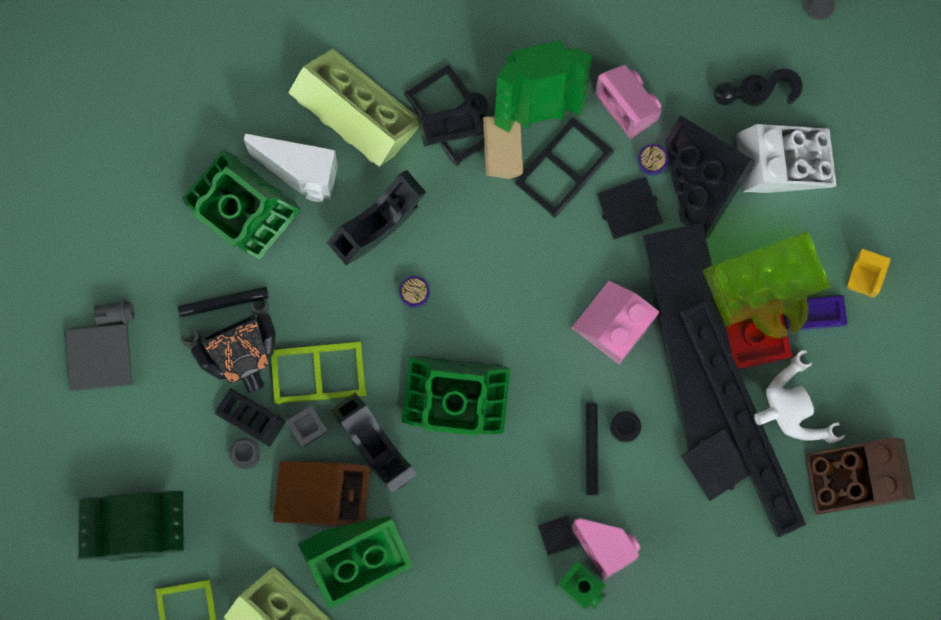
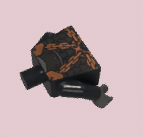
M263 298L265 305L263 309H255L252 301L250 305L253 315L203 338L195 329H191L195 334V339L190 343L183 336L181 337L182 343L191 350L193 357L202 370L218 380L227 379L230 384L242 379L248 393L257 391L265 385L258 371L269 366L268 359L274 354L276 331L269 315V303L265 298Z

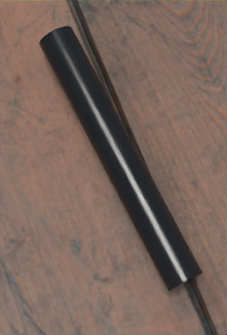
M266 286L179 305L178 312L181 318L263 300V298L268 299L269 294Z
M586 403V495L597 496L598 404Z

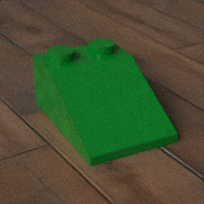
M391 516L325 529L297 543L313 580L329 609L413 567Z

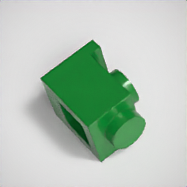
M579 561L574 564L556 586L584 611L589 605L595 609L606 596L602 592L606 585ZM582 581L587 582L590 585L589 592H580L578 588L579 583Z

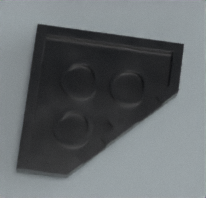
M680 115L665 140L666 150L670 155L672 165L671 175L674 191L677 193L680 210H678L680 221L686 226L703 223L705 236L709 238L755 163V160Z

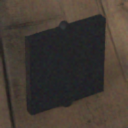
M646 176L597 193V198L604 213L602 219L607 221L614 240L663 223L656 204L657 197L653 196Z
M724 428L705 440L700 439L698 445L681 455L709 501L728 489L733 490L734 485L749 476L739 451Z

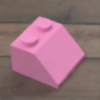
M626 65L599 75L595 94L631 140L659 120L661 104L654 94H648L642 87L643 81L635 70L630 71Z
M608 281L572 326V329L620 365L655 321L659 311L636 293Z
M580 518L574 521L571 527L603 581L635 562L639 557L638 550L641 548L632 533L626 535L625 531L621 528Z

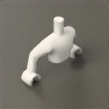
M801 350L792 357L791 364L782 370L768 386L766 395L770 408L754 415L755 421L758 425H762L776 419L779 427L787 436L804 441L825 439L826 442L835 444L845 438V435L836 437L832 432V429L840 424L837 422L827 428L820 429L801 427L799 423L814 413L811 399L803 386L791 389L783 388L797 372H802L812 365V362L806 365L801 363L800 357L807 353L806 350Z

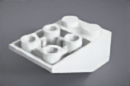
M756 124L736 134L738 150L755 160L742 183L743 192L772 193L837 186L830 130L828 128Z

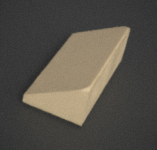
M495 116L484 117L486 176L511 179L522 175L520 123L515 121L508 133L494 125Z

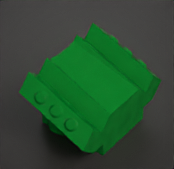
M562 40L512 51L506 58L507 64L503 66L497 77L494 125L509 133L515 121L528 129L530 124L554 118L562 120L567 110L580 116L587 102L592 55L579 48L565 50Z
M225 150L220 152L182 198L186 206L194 212L193 216L231 246H238L245 253L259 260L301 211L296 202L284 197L279 189L262 179L251 167L241 163L237 156Z
M424 356L409 357L401 422L411 426L425 427L426 431L478 436L479 433L490 435L504 433L511 368L499 364L467 363L443 358L430 359Z

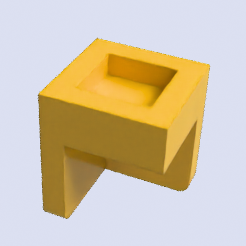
M861 249L856 256L846 286L847 289L875 298L881 290L891 259Z

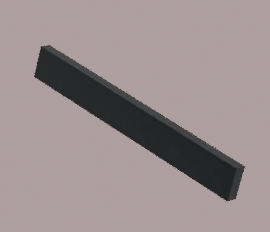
M705 299L678 311L776 537H781L805 526L804 518L763 425H758L755 421L754 415L757 411L708 300Z

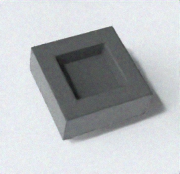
M312 405L286 420L287 425L302 448L328 433Z

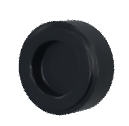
M628 411L616 414L610 424L612 436L621 443L634 441L641 431L639 418L634 413Z

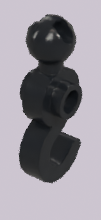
M782 68L773 72L768 81L760 75H751L745 78L741 86L738 87L727 82L720 83L714 89V98L720 105L725 106L732 104L737 98H741L749 106H759L772 94L776 83L783 80L789 82L792 86V91L786 101L788 104H793L798 100L802 92L803 83L795 71ZM716 93H719V94H721L722 96L717 97V96H716Z

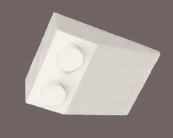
M245 134L244 142L249 156L300 194L306 195V199L315 202H323V199L331 200L338 168L335 150Z

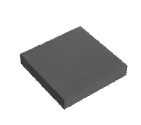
M127 324L66 330L69 386L71 392L132 386Z

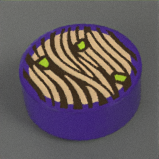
M657 144L645 146L638 156L640 170L651 176L662 173L668 163L666 150Z
M412 276L406 278L401 283L399 295L401 301L406 306L418 308L423 306L429 299V286L424 279Z

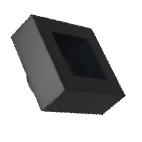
M568 516L538 525L547 556L577 546Z

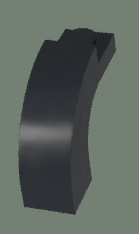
M408 170L403 171L374 204L354 219L342 224L327 244L345 265L352 263L371 251L400 227L419 207L417 203L426 194V191Z
M356 392L331 409V412L352 443L391 493L398 488L404 487L412 478L417 476L412 466L397 450Z

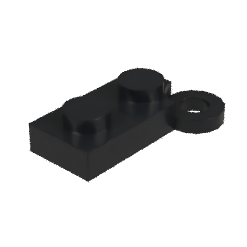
M472 93L465 98L464 107L419 116L417 119L424 147L483 134L479 116L483 115L488 108L487 99L480 93ZM472 100L480 102L481 107L479 110H474L471 107Z

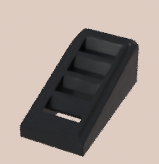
M232 388L229 389L214 413L268 447L273 444L285 424V420ZM238 399L241 403L231 417L228 414ZM247 407H251L244 420L240 422L239 420ZM258 413H261L262 415L254 428H250Z

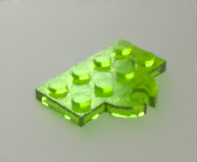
M808 231L703 270L726 327L752 318L758 329L766 335L776 338L788 336L787 329L780 323L781 314H785L789 318V330L791 333L798 332L808 318L809 306L807 296L831 287Z

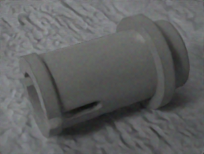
M125 299L116 304L94 306V314L107 313L106 316L95 317L97 325L119 321L127 324L129 320L134 319L133 304L131 301L126 302Z

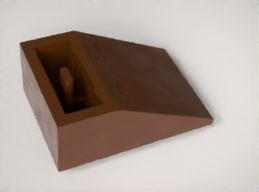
M891 437L806 454L816 515L915 500L904 439Z
M280 461L273 522L335 528L366 521L372 472L371 466L329 462Z

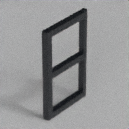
M449 65L404 93L419 116L426 115V113L414 96L446 74L464 99L470 95ZM472 100L471 107L474 110H479V106ZM464 103L458 106L457 108L464 107ZM484 114L479 116L482 124L483 118L486 117ZM483 138L456 156L447 142L440 144L455 166H458L460 162L485 146Z
M572 117L516 180L515 185L555 218L614 150L609 148ZM573 127L604 152L583 177L579 176L551 152ZM546 157L577 182L556 208L551 206L524 183Z

